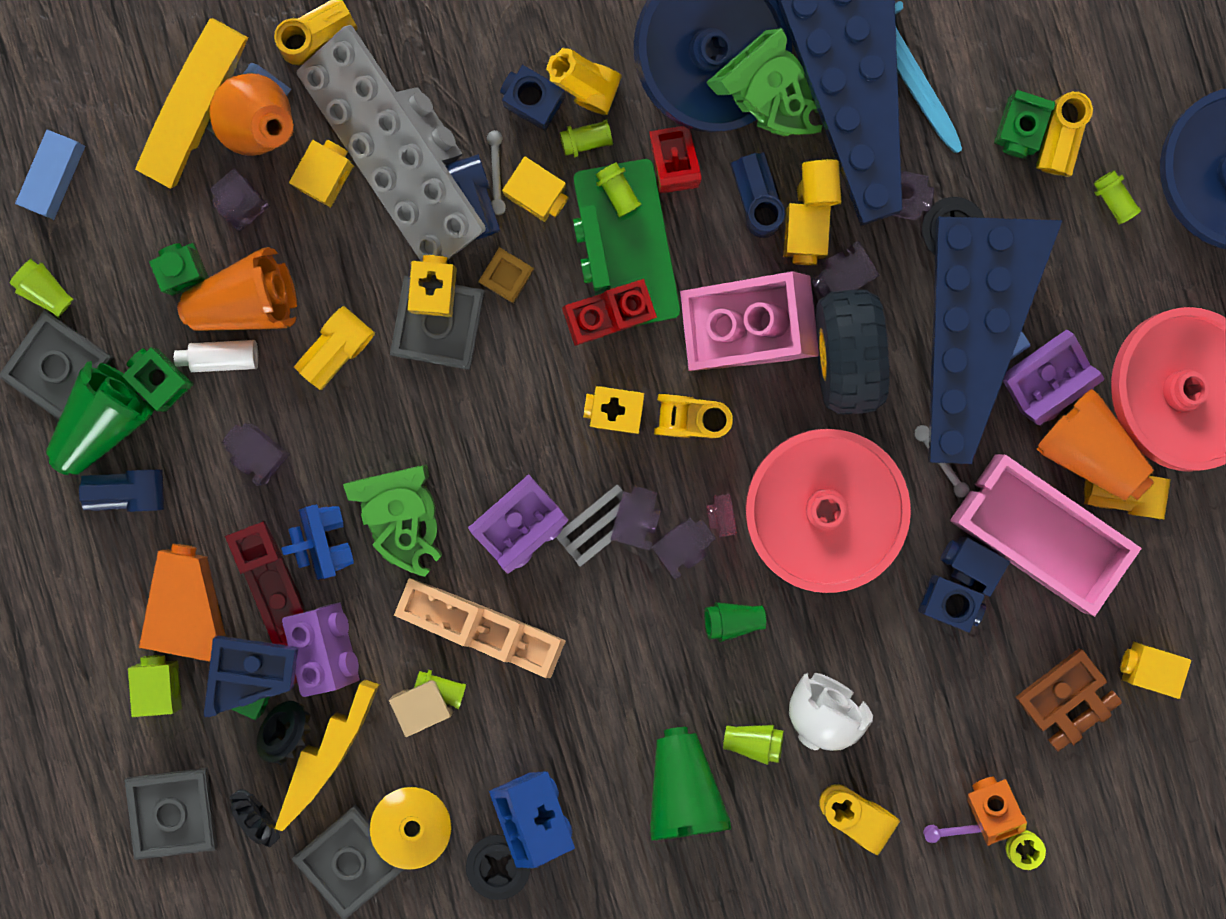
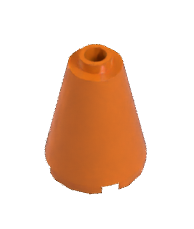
M253 73L242 74L226 79L215 90L209 105V115L215 136L226 148L241 155H261L285 144L291 137L293 120L289 100L283 89L270 78Z
M270 247L259 249L184 291L181 295V301L177 305L178 315L183 324L188 325L194 331L284 329L291 327L295 323L296 317L290 318V309L297 307V297L289 269L285 262L277 264L272 255L279 254L275 249Z
M1091 389L1073 405L1075 407L1066 416H1063L1039 443L1036 450L1042 456L1124 501L1131 495L1138 500L1154 484V481L1149 478L1154 470L1100 395Z

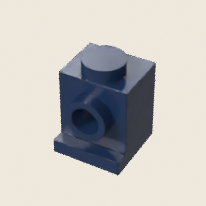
M959 536L957 542L951 540L940 558V561L954 569L951 577L971 588L975 582L979 583L975 591L991 597L1010 563L1007 559L963 536Z

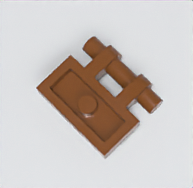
M1080 648L1015 697L1041 731H1045L1054 723L1058 726L1059 731L1047 739L1057 752L1069 743L1073 746L1083 739L1082 733L1098 721L1101 723L1105 722L1112 716L1110 712L1122 703L1112 690L1101 699L1098 697L1095 691L1106 684L1107 680ZM1084 701L1088 709L1071 721L1066 714Z

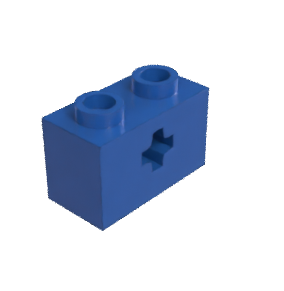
M548 771L527 773L489 791L516 868H536L575 849L571 838V824L563 815L558 801L559 792L557 785L550 778Z

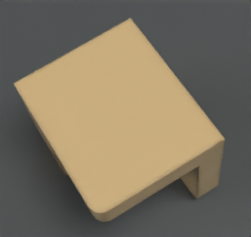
M434 680L411 690L401 691L389 699L405 737L448 719L453 714L452 707L446 705Z

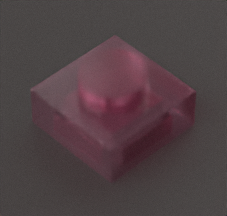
M729 493L713 495V504L706 505L709 528H717L718 536L720 537L736 535L731 495Z

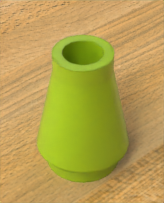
M29 259L10 281V284L16 288L15 293L52 312L56 317H60L74 300L66 293L42 262L37 264L32 259Z
M727 725L723 750L736 752L766 765H769V761L779 763L784 731L774 729L775 725L738 727Z

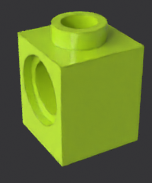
M149 655L140 657V664L128 668L132 717L174 714L182 709L178 661H166L165 655Z

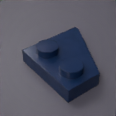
M218 635L214 637L204 717H212L220 712L239 706L242 707L257 702L260 699L290 691L294 686L298 647Z

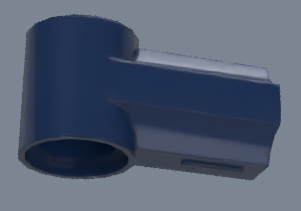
M765 153L750 154L731 162L730 166L746 214L748 230L754 236L760 238L771 237L780 229L784 220L785 209L778 198ZM759 208H768L774 212L776 221L771 225H761L756 221L754 212Z
M479 154L446 164V168L486 227L485 232L474 240L500 232L487 191L490 187Z
M163 469L125 471L126 474L81 476L79 500L83 510L91 511L127 509V512L164 510Z

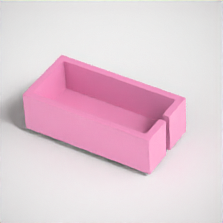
M1006 454L994 455L975 483L981 490L979 492L970 491L950 519V522L1001 557L1010 561L1011 564L1081 612L1096 616L1142 549Z

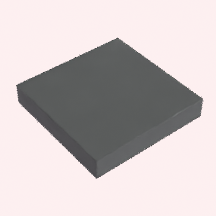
M404 275L390 355L471 370L485 291L455 285L452 317L412 314L408 311L410 276ZM432 280L423 283V287L429 291L430 295H434L435 289L442 288L443 286L442 283Z
M44 310L0 372V378L54 417L60 419L77 376L88 361H92L93 368H97L100 363L110 365L114 357L58 317Z
M208 768L134 776L125 779L134 860L213 851L218 848Z
M356 804L292 858L294 863L342 919H347L405 870L390 865L376 852L370 837V821Z

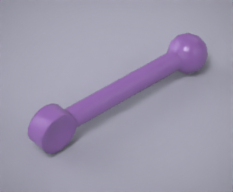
M928 825L923 833L927 842L935 843L939 841L940 837L980 833L981 830L978 825L939 829L935 825Z

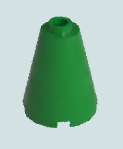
M88 361L80 370L46 449L49 464L54 470L63 475H69L70 473L78 475L150 418L155 409L146 400L143 401L136 393L137 391L122 377L124 373L104 363H100L97 368H93L92 361Z
M688 727L664 730V738H659L656 742L649 832L651 834V841L731 830V820L698 735L696 733L689 734Z

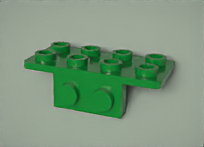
M640 159L618 164L620 169L625 168L626 172L623 174L638 201L642 204L620 218L603 187L596 185L599 180L595 174L608 166L576 172L574 175V185L580 218L573 219L577 243L585 242L588 258L580 259L584 282H593L596 296L607 290L644 279L657 318L639 325L677 318L680 314V305L652 161Z

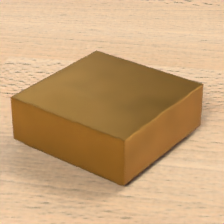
M499 247L478 282L514 304L533 273L534 268Z

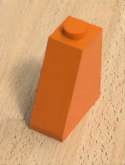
M173 543L171 550L158 551L139 648L210 662L213 638L217 635L226 637L208 559L206 556L196 555V547Z

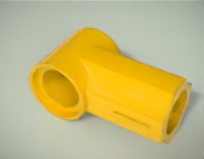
M330 0L298 19L290 18L282 21L275 30L274 39L281 56L286 62L292 65H303L344 26L351 25L355 31L358 28L345 3L342 0ZM301 35L305 37V42L300 48L293 50L285 47L287 40L291 36Z
M562 48L556 55L551 56L546 68L550 75V81L575 96L574 102L577 105L598 114L608 115L622 75L609 67L590 62L571 49Z
M1073 91L1064 94L1054 101L1056 104L1046 127L1036 169L1049 174L1066 177L1072 176L1085 126L1093 115L1091 100L1085 94ZM1065 102L1073 104L1077 109L1078 118L1075 123L1066 121L1062 115V106Z
M815 160L802 163V180L797 186V196L799 201L804 202V206L823 207L841 204L838 160Z
M345 306L339 308L328 319L320 331L322 335L294 366L299 374L319 390H322L349 359H354L375 335L372 329Z
M1149 476L1154 481V484L1138 500L1131 495L1126 501L1085 480L1084 504L1112 510H1125L1130 515L1164 520L1171 479Z

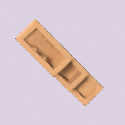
M412 578L408 579L394 614L398 618L459 645L474 648L503 662L513 663L544 678L552 677L566 641L502 613Z

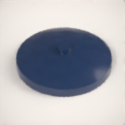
M647 0L639 15L635 29L634 60L642 87L653 104L672 121L696 131L722 132L734 130L755 121L756 117L753 114L741 111L733 100L732 94L717 95L706 82L765 30L782 28L787 37L785 50L792 53V40L777 0Z
M1226 89L1215 91L1201 98L1179 116L1167 134L1160 158L1161 184L1167 203L1174 215L1193 235L1206 243L1222 249H1226Z

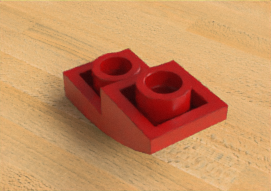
M644 279L607 290L602 294L562 307L574 346L657 318Z

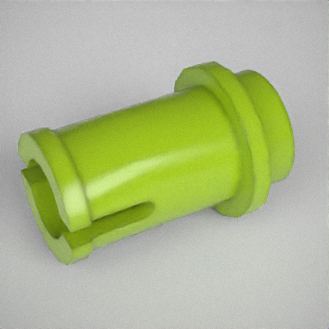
M607 120L572 129L571 125L566 126L567 130L560 132L565 156L573 154L574 158H576L579 152L613 145Z
M617 162L595 175L599 180L596 185L603 187L620 218L642 204L638 201L623 174L626 172L625 168L620 169Z
M1115 170L1093 183L1097 189L1094 193L1096 196L1101 195L1116 218V222L1120 225L1139 214L1141 208L1137 206L1122 183L1124 176H1118Z
M429 669L427 673L419 671L414 688L434 680L445 703L459 709L466 684L431 675L432 670Z

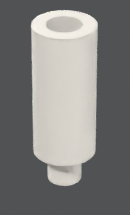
M256 340L189 343L188 350L174 351V364L176 367L189 366L190 372L257 369Z

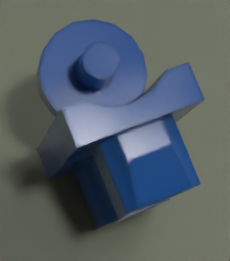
M316 504L298 510L306 541L303 539L300 526L288 529L292 545L281 548L283 556L295 553L298 568L309 566L310 562L306 550L309 549L317 580L336 576L335 571L354 563L348 543L328 547L325 532L344 527L339 506L318 508Z

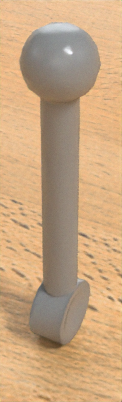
M494 130L488 133L487 142L491 145L493 201L491 203L495 215L499 216L506 211V205L501 199L499 145L503 137L499 131Z
M924 425L918 426L914 430V437L916 440L923 442L929 450V428ZM938 463L954 485L955 495L960 498L966 497L970 492L968 484L959 480L948 463Z

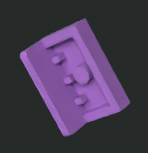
M1067 329L1006 371L1003 379L1019 411L1036 425H1041L1054 419L1060 414L1061 410L1104 381L1102 373L1090 365L1075 335Z
M528 474L471 524L468 529L498 561L501 568L509 574L515 568L524 566L531 559L533 552L543 543L556 538L561 533L563 526L568 522V519L559 506Z
M340 602L282 619L288 646L298 647L295 675L302 697L335 691L360 681L358 659L352 650L348 634V619L342 611Z

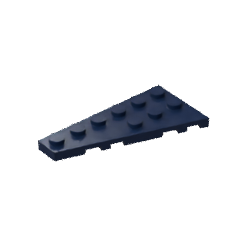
M777 0L799 62L806 74V81L834 156L839 161V169L860 225L864 226L900 213L902 210L895 0Z
M971 217L937 218L928 463L972 464L1063 220Z

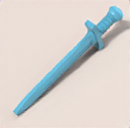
M902 1L895 3V14H898L903 9ZM896 28L897 72L938 136L954 153H959L962 150V146L954 125Z

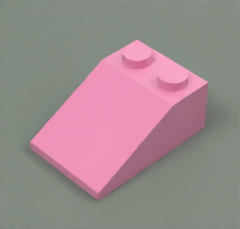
M792 271L680 291L689 371L784 362L819 356L811 277L809 275Z

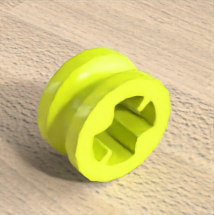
M1029 830L1009 837L1006 842L1005 850L1007 856L1017 867L1023 870H1032L1043 863L1046 855L1045 845L1036 834ZM1024 840H1030V845L1035 849L1033 856L1026 854L1027 859L1022 860V856L1016 851L1019 843L1024 846Z

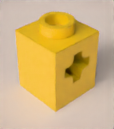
M312 140L289 183L295 189L331 208L354 165L349 159L345 158L348 151L330 140H326L324 145Z
M525 156L502 190L505 197L543 222L547 220L550 214L556 218L569 198L564 194L567 189L564 181Z
M793 203L788 205L785 217L783 257H793V264L817 265V259H824L828 255L831 206L806 207L804 204Z
M423 255L422 262L412 261L408 311L410 313L444 317L453 316L457 268L453 264H447V257ZM432 275H436V279L443 284L442 288L435 289L434 295H430L429 291L423 287L424 282L431 281Z
M596 386L595 395L586 394L583 418L591 419L590 427L639 434L644 393ZM612 398L618 399L619 406L625 408L624 415H617L616 421H609L607 413L601 412L602 405H609Z
M1133 641L1131 649L1125 651L1121 660L1122 680L1135 686L1180 699L1192 660Z

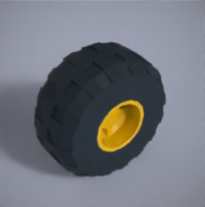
M843 290L828 293L817 303L816 331L819 356H817L818 372L824 404L828 409L837 412V414L874 412L886 403L889 394L888 337L882 304L878 296L867 290Z

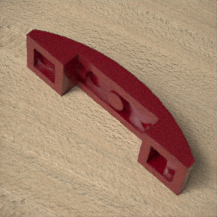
M265 521L228 534L225 538L240 574L244 573L272 644L288 646L282 619L306 611L277 543ZM296 675L294 678V684L297 683Z

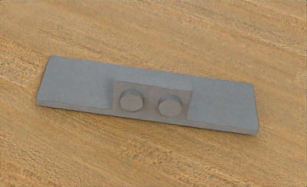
M344 26L297 70V76L420 261H423V255L444 256L448 258V261L486 230L485 225L445 166L458 159L462 152L456 145L452 132L444 127L434 112L430 99L418 87L396 92L353 26Z

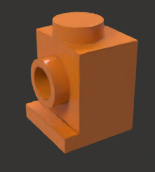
M992 776L972 785L974 792L968 794L967 801L987 846L1026 830L1027 821L1024 815H1022L1006 779L997 782L995 777ZM998 799L1003 803L1004 807L1002 810L995 812L988 807V802Z

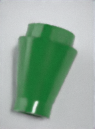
M715 602L713 607L705 608L704 621L709 640L718 639L721 643L756 630L766 629V614L762 605L748 606Z

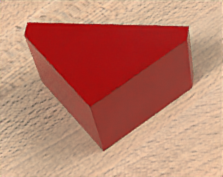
M679 126L649 131L659 194L699 188L701 172L690 129Z

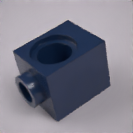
M523 64L517 74L512 71L509 73L500 89V93L504 95L502 98L504 108L545 132L566 98L564 89ZM529 87L538 89L542 93L540 101L535 105L523 104L519 100V96L524 89Z
M932 574L918 612L970 633L972 626L977 627L984 616L986 604L982 603L985 595ZM960 594L964 601L963 609L957 615L951 616L946 611V601L951 595Z

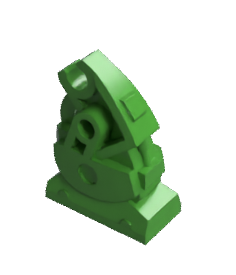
M782 28L765 30L706 82L717 95L732 94L733 100L741 111L753 114L758 120L757 126L771 131L772 134L789 136L814 134L822 131L823 125H812L809 121L810 112L813 110L815 113H818L815 102L812 101V94L802 65L792 53L785 50L787 37Z
M428 465L416 466L343 484L348 501L362 502L361 517L363 525L367 524L373 534L372 537L375 541L373 547L390 564H395L406 571L425 577L430 572V569L421 565L420 556L428 553L433 556L436 562L442 556L440 550L433 545L437 536L438 525L435 518L434 499L430 491L424 486L429 477ZM422 521L426 524V534L424 537L421 536Z

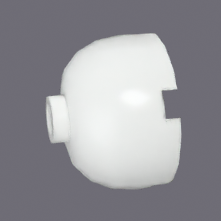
M808 673L803 675L795 687L789 704V716L794 729L799 733V740L813 750L821 748L838 751L855 744L872 723L873 714L864 701L858 707L850 699L854 692L848 687L819 673H814L811 679H809Z

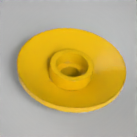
M417 787L400 788L386 795L376 806L370 821V837L376 852L387 863L401 869H418L434 862L444 852L451 834V820L443 802L433 793ZM409 821H416L419 825V832L413 837L407 836L404 832V826Z

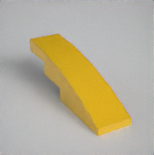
M214 18L209 19L162 107L135 170L170 189L177 186L191 150L198 148L209 122V105L215 90L226 79L233 76L249 37Z
M364 679L358 686L349 715L346 716L336 712L330 717L320 749L307 745L301 751L275 829L283 831L315 798L343 761L364 724L380 684Z

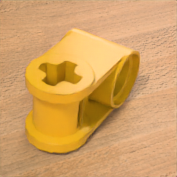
M658 394L657 400L661 402L659 427L654 428V435L690 438L692 436L713 439L726 435L731 429L733 423L732 413L721 402L699 400L688 396ZM673 407H676L675 425L672 426ZM710 409H719L726 416V424L718 432L709 431L703 425V415Z
M840 784L827 787L819 798V807L826 816L827 821L833 827L848 835L860 846L876 855L880 854L900 823L896 816L880 805L866 800ZM835 802L840 804L845 802L848 807L845 811L838 809L835 812L832 806Z

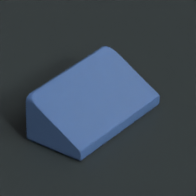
M46 130L15 204L54 220L85 146L73 139Z

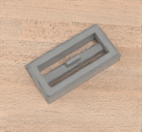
M617 484L565 526L556 538L581 567L643 515ZM615 496L619 498L621 502L573 542L567 538V535ZM627 508L631 515L581 555L577 548Z

